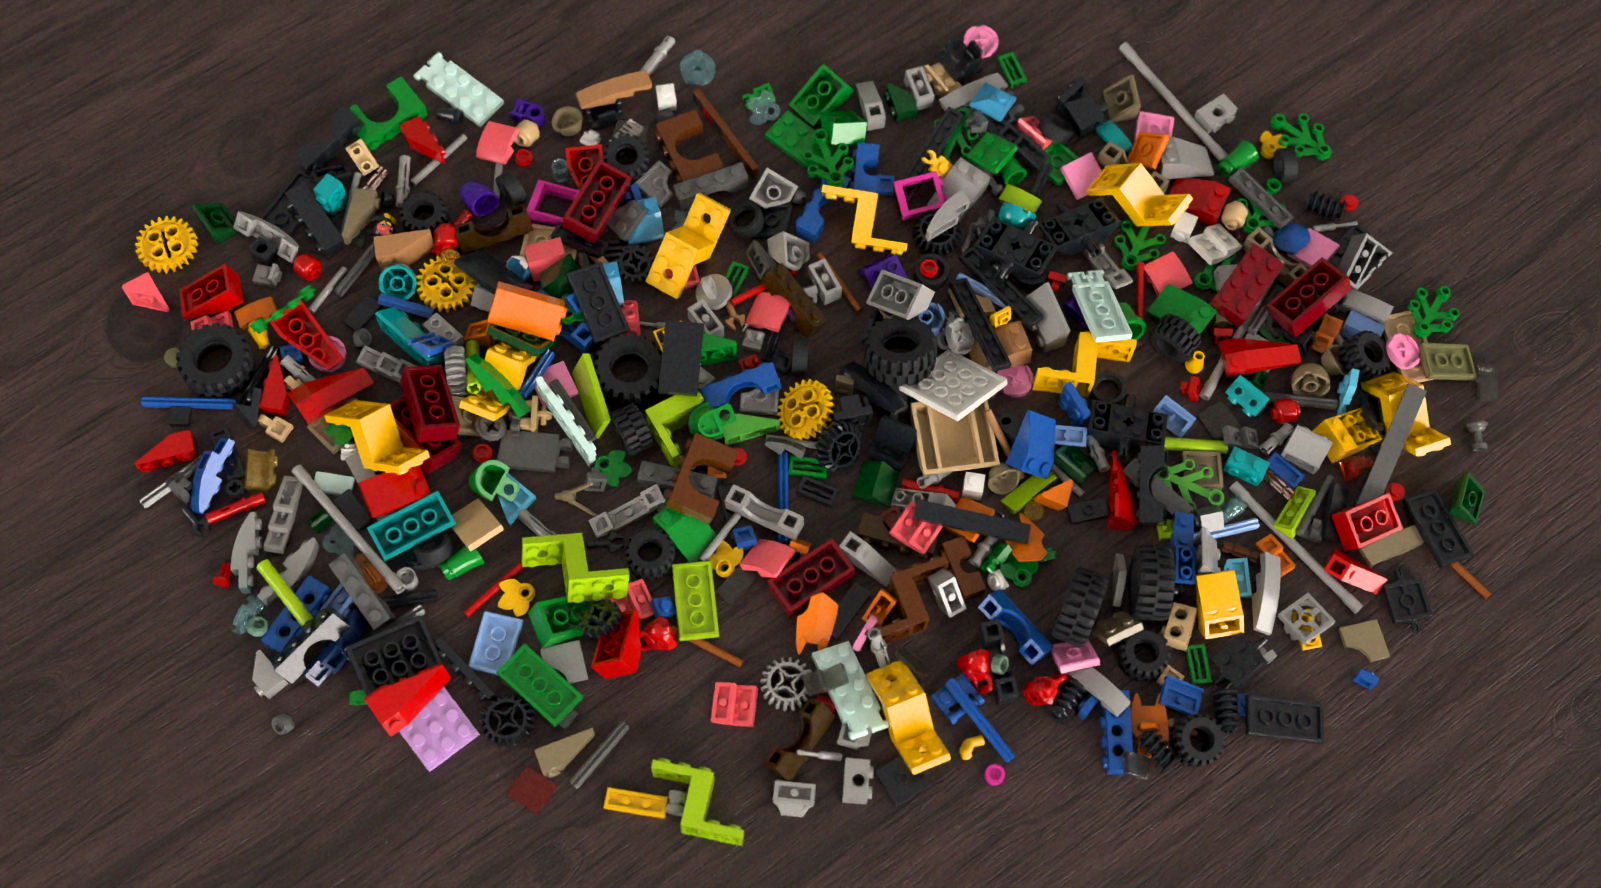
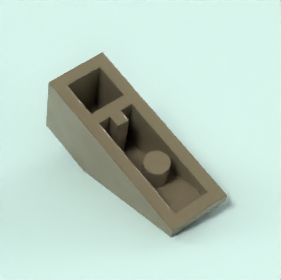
M354 189L342 232L345 244L349 245L376 215L377 209H380L381 199L378 198L377 191Z
M593 728L535 749L534 751L544 777H554L560 774V771L564 770L595 737Z

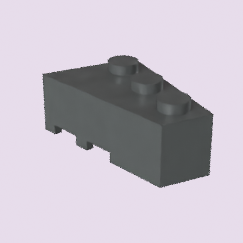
M1367 233L1354 235L1337 269L1349 277L1351 289L1357 290L1371 276V273L1376 268H1379L1387 257L1392 255V252Z

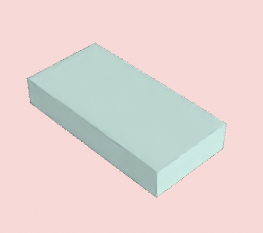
M316 471L314 482L324 493L338 496L348 489L353 492L356 480L355 477Z

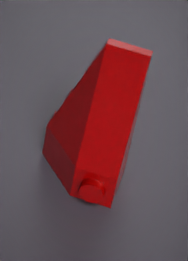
M602 144L565 148L567 167L579 191L599 159L604 162Z
M301 300L299 301L300 304L294 309L290 310L288 308L285 310L281 318L276 321L274 319L270 321V324L282 339L330 371L345 360Z
M1244 338L1218 341L1226 378L1302 363L1298 345Z
M360 368L305 382L287 394L307 424L310 425L375 383L366 370Z
M1112 451L1109 457L1111 468L1109 469L1110 515L1108 517V529L1132 531L1134 525L1138 523L1135 505L1121 463L1116 458L1117 451Z
M440 663L419 671L416 676L408 679L406 677L401 678L399 682L390 686L388 684L380 686L363 699L392 737L406 727L446 685L451 676Z

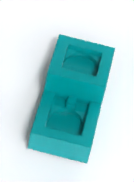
M1110 120L1096 128V134L1105 140L1107 144L1111 141L1123 149L1125 153L1132 149L1133 145L1126 135Z

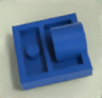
M1070 381L1064 384L1059 397V405L1063 410H1066L1073 426L1085 427L1091 412L1088 409V403L1085 398L1079 395Z

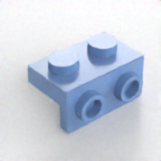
M340 583L320 610L331 605L346 618L356 604Z

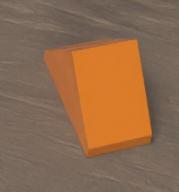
M487 320L469 324L464 341L476 340L481 346L493 347L495 339L491 335L486 334L488 326L492 324L488 323Z
M1072 479L1034 497L1033 500L1056 511L1066 508L1073 485Z
M882 588L862 619L867 622L870 616L874 615L878 618L874 627L883 625L896 609L898 600Z

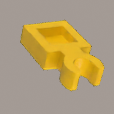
M927 150V153L930 154V159L927 160V158L922 157V162L930 164L931 167L928 170L931 173L937 171L938 177L941 176L943 181L953 165L942 155L936 158L934 151Z

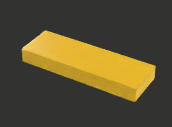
M607 787L604 809L665 819L668 797Z

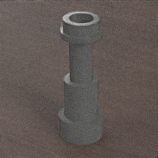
M972 164L990 176L989 185L994 196H998L1004 191L1003 186L998 185L994 180L991 172Z

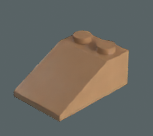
M430 229L373 237L375 257L381 273L392 264L401 263L410 266L431 253L430 251L435 246Z
M1021 321L1000 325L994 329L1012 364L1011 367L1031 363L1032 348ZM974 339L973 345H971L972 350L968 353L971 361L992 371L979 343Z

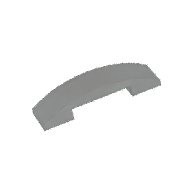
M241 211L237 213L234 229L247 237L253 235L258 238L260 236L275 244L279 248L277 255L290 263H294L299 246L287 233L261 218Z
M1102 243L1098 245L1102 252L1095 258L1091 257L1087 249L1083 251L1094 270L1104 271L1103 279L1104 281H1109L1112 288L1118 289L1133 283V279L1124 269L1120 270L1105 253V246Z
M658 484L640 492V496L609 513L605 511L588 520L596 537L610 534L609 531H618L650 514L666 502Z
M1093 667L1065 672L1069 680L1076 681L1101 701L1103 707L1116 717L1131 704L1128 698L1114 684Z

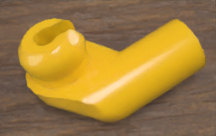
M982 735L967 738L963 741L959 749L963 760H968L972 757L971 752L974 747L984 745Z

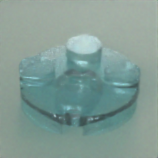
M695 50L693 53L686 55L680 62L681 77L690 85H706L714 78L715 63L709 55L700 50ZM694 67H701V71H694Z
M252 595L247 598L249 600L248 604H242L235 616L233 625L236 628H232V632L242 635L245 631L248 632V621L255 617L256 614L258 615L263 608L260 599Z

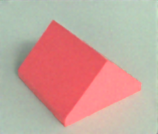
M1034 116L1020 118L1016 129L1020 133L1024 132L1042 150H1045L1053 142L1040 130L1038 126L1040 121Z
M561 237L524 246L534 282L541 281L540 273L566 256Z
M148 272L123 284L122 289L133 305L169 312L170 309Z

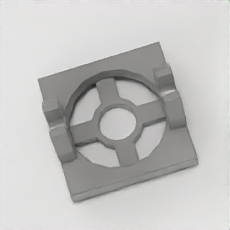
M1306 593L1277 616L1285 624V633L1291 635V640L1296 641L1299 639L1303 645L1309 643L1335 623V620L1309 593ZM1300 606H1308L1311 608V611L1303 610ZM1295 610L1299 614V620L1292 623L1291 615ZM1304 613L1310 614L1312 621L1304 622L1301 619V615ZM1315 616H1317V621L1321 622L1320 626L1314 621ZM1305 625L1310 626L1314 631L1303 632L1298 628Z

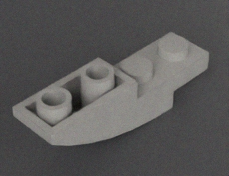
M250 512L242 524L236 537L231 557V571L235 576H239V589L243 594H250L251 587L254 586V576L251 575V568H254L253 556L259 555V548H262V538L259 537V530H262V520L258 518L255 512Z
M314 537L303 542L299 550L287 556L283 563L287 570L279 573L293 592L305 580L317 557L319 544ZM270 585L264 586L260 590V594L257 595L266 607L278 598V595Z

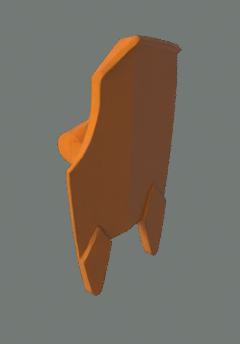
M1020 512L1019 518L1021 523L1031 525L1028 544L1005 541L1013 549L1011 552L1018 562L1041 561L1048 553L1042 545V539L1045 534L1028 517Z
M824 592L812 595L806 611L797 616L796 649L799 655L806 643L818 644V651L828 646L839 605Z
M1136 693L1131 707L1132 733L1137 738L1144 731L1156 728L1158 730L1156 735L1161 734L1163 736L1161 741L1166 740L1168 742L1167 747H1169L1166 708L1158 704L1160 693L1155 706H1142L1139 695ZM1141 740L1138 741V754L1150 759L1152 754L1145 755L1144 753L1147 748L1140 749L1139 746L1142 742Z

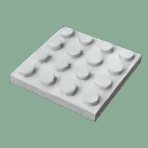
M948 349L936 358L935 368L927 378L923 377L921 382H914L913 385L907 386V384L899 386V390L946 416L959 421L1007 385V378Z

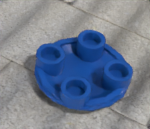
M1287 224L1281 230L1277 229L1273 235L1274 246L1287 252L1289 255L1297 254L1299 250L1306 247L1310 242L1309 231L1299 224Z

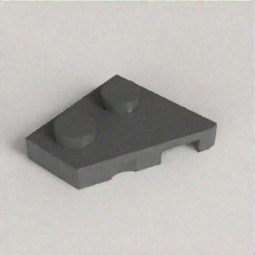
M632 200L615 210L607 224L622 240L627 241L648 212L637 201Z

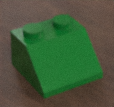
M820 112L822 129L828 132V142L832 146H838L841 143L856 146L858 143H865L867 122L855 112Z

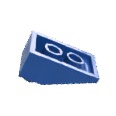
M1027 410L1006 464L1020 471L1047 479L1054 462L1056 420Z

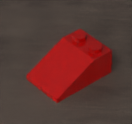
M1176 178L1169 195L1190 194L1193 200L1184 212L1197 216V221L1212 226L1216 224L1231 188L1215 181Z
M227 264L221 265L179 289L182 314L185 319L229 311L244 302L239 275Z
M420 465L409 468L405 474L397 475V473L384 472L358 483L372 518L394 514L431 495Z
M1390 493L1331 514L1345 551L1360 549L1403 529Z
M636 609L622 612V619L618 620L620 625L613 627L615 631H609L607 636L601 634L590 667L605 679L636 673L641 657L639 614Z

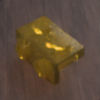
M250 449L247 451L244 488L268 491L272 485H275L276 474H273V469L277 464V456H274L275 449H270L269 452Z

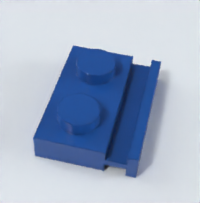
M431 332L409 338L408 346H415L414 349L422 352V355L431 357L438 353H444L445 349L454 346L455 342L440 335L435 336V333Z
M1165 676L1158 704L1189 716L1198 714L1202 699L1201 694L1204 689L1172 676Z

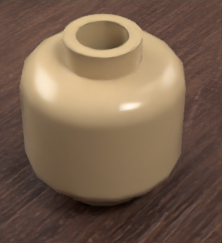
M523 120L516 126L519 130V134L514 140L517 145L529 147L539 138L540 134L536 123Z
M1234 201L1225 206L1221 221L1226 228L1235 230L1244 226L1248 214L1245 205Z

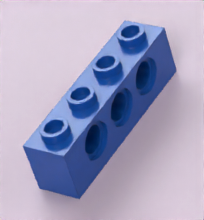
M308 575L295 593L314 619L332 594L328 586ZM315 598L312 604H306L308 599ZM285 607L263 636L261 642L267 648L278 653L287 646L293 637L298 636L302 632L303 627L298 621H294L295 617ZM285 631H291L289 636L282 637V634Z
M1120 690L1130 701L1129 690ZM1099 700V708L1103 709V716L1100 717V727L1104 728V736L1101 738L1102 748H1105V756H1103L1102 760L1103 768H1106V774H1131L1134 771L1130 705L1116 717L1103 707ZM1111 729H1118L1120 736L1113 735ZM1118 748L1122 756L1114 755L1112 749Z

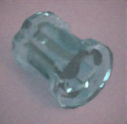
M563 159L555 160L551 165L553 178L557 182H564L569 178L567 162Z

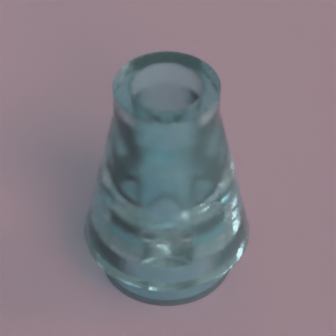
M1239 497L1230 498L1223 508L1224 524L1245 512L1244 509L1247 506Z

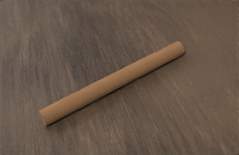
M989 409L984 413L1008 459L1011 447L992 410ZM1018 470L1020 479H1023L1025 477L1023 471Z

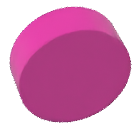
M991 764L986 768L984 778L988 784L996 786L1003 782L1005 771L1000 765Z

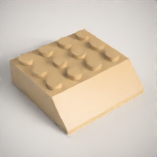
M988 400L959 421L922 402L911 403L909 414L911 425L917 430L914 442L918 464L923 475L1000 465L994 431L984 413L989 410Z

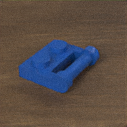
M964 674L955 679L965 693L972 697L971 700L976 706L985 703L983 697L975 690ZM946 686L931 695L930 698L951 725L957 723V719L966 714L962 707L953 713L950 712L949 709L956 705L958 701Z

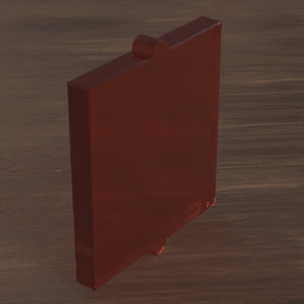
M527 766L519 779H515L516 783L508 793V796L538 814L544 804L549 802V797L557 785Z

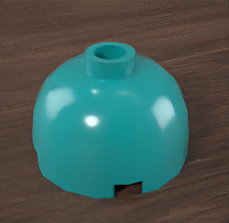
M1002 203L998 215L1000 221L1020 230L1024 229L1029 219H1033V222L1036 219V215L1028 210L1026 214L1022 207L1010 203Z
M401 263L392 264L386 267L380 274L379 289L382 294L403 300L409 299L414 294L417 279L414 271L407 265Z

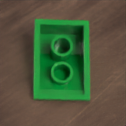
M823 63L789 105L809 124L815 127L821 122L820 112H834L844 104L855 90Z
M1168 283L1146 313L1157 321L1165 314L1179 316L1190 323L1200 335L1217 313V310L1202 299Z
M707 333L703 334L701 366L737 360L736 341Z
M665 507L653 517L654 527L657 530L659 528L662 529L663 534L667 533L673 541L674 548L688 563L699 562L700 556L717 536L708 524L668 507Z
M567 596L537 602L528 614L541 648L559 645L585 635L579 626V618L583 617L582 611H587L586 606L591 607L593 602L568 603Z

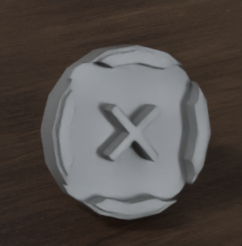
M711 274L701 278L696 288L695 296L698 302L703 299L711 310H718L724 307L728 299L731 298L732 286L723 275Z
M963 318L951 319L946 325V330L939 333L937 343L941 349H951L957 355H965L971 352V345L974 342L973 332L969 324L963 321ZM945 335H946V340H947V343H948V344H946L945 341H944Z

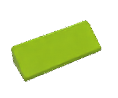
M1049 472L1047 479L1033 475L1000 502L1012 515H1015L1029 504L1034 497L1040 495L1057 481V476L1052 472Z
M1297 486L1294 497L1288 500L1273 527L1289 538L1294 539L1296 530L1316 497V490Z

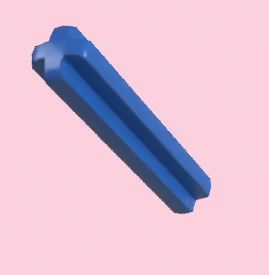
M380 294L378 297L379 305L390 308L395 307L397 310H403L404 312L425 318H430L433 315L434 309L385 294Z
M548 349L543 353L519 390L520 395L524 399L530 396L537 385V377H542L555 357L553 351Z

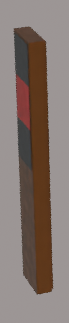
M699 88L694 90L693 100L739 162H742L751 178L757 177L758 165Z

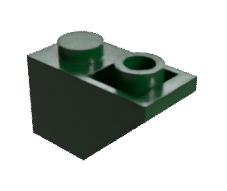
M891 83L887 84L884 98L886 102H889L890 115L895 118L896 123L917 118L918 107L913 94Z

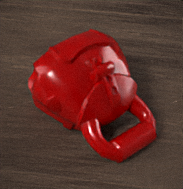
M662 616L647 624L644 631H639L640 637H643L646 643L643 646L640 643L641 651L650 649L654 651H668L678 645L669 621Z
M980 649L957 658L958 668L967 676L969 681H972L980 694L994 690V682L990 676L991 661L989 651ZM984 679L988 682V684L983 686L979 684Z
M1055 673L1050 677L1036 676L1032 682H1027L1024 685L1022 695L1028 703L1034 706L1052 705L1056 694L1059 693L1058 685L1067 680V674Z

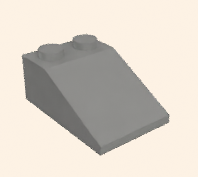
M1176 137L1169 138L1157 165L1160 175L1166 179L1214 175L1206 147Z
M960 158L950 169L943 180V187H941L942 194L946 193L947 200L960 190L970 200L968 210L959 214L958 222L962 220L986 191L990 181V176L963 158ZM936 192L927 206L939 203Z
M1201 528L1194 539V547H1196L1195 576L1221 572V568L1218 567L1220 549H1217V541L1207 528Z

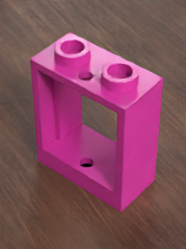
M937 171L894 182L902 221L920 217L921 214L926 215L929 211L931 213L934 210L938 211L947 201L946 193L942 194L941 187H943V181L941 176L938 177ZM933 180L939 203L908 210L903 187Z
M538 179L527 207L530 219L555 227L559 222L563 223L562 217L539 211L545 194L574 201L579 190Z

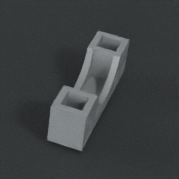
M734 484L725 499L726 509L734 513L736 512L796 541L804 526L803 516L788 509L771 507L757 499L751 492Z

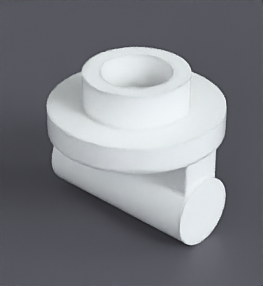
M593 130L585 131L580 139V143L586 146L598 145L601 141L599 133Z
M349 442L341 447V460H345V458L358 452L355 442Z
M1000 569L992 574L989 573L987 582L992 590H1004L1009 587Z

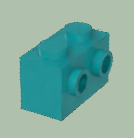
M328 173L313 189L316 200L326 214L330 213L336 216L338 212L345 208L348 202L342 182Z
M1239 375L1225 392L1229 395L1227 399L1235 405L1239 403L1243 406L1242 411L1249 417L1252 415L1257 417L1271 400V398L1242 375Z
M1234 446L1222 471L1258 487L1264 478L1270 462Z

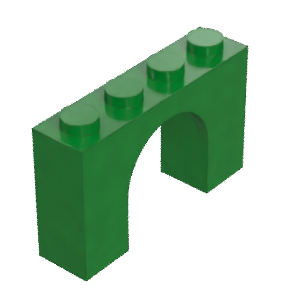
M402 76L386 85L389 96L399 107L397 114L391 120L376 123L367 119L356 104L349 107L365 123L360 132L355 134L354 137L357 140L361 138L369 151L375 150L379 145L393 139L395 135L402 132L401 124L418 116L421 120L428 116L425 105Z

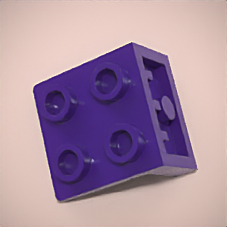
M888 254L858 269L860 276L867 277L871 289H873L881 270L907 278L897 254Z

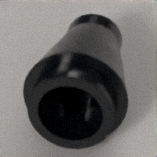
M459 108L436 110L435 116L437 120H442L455 126L463 123L464 112Z

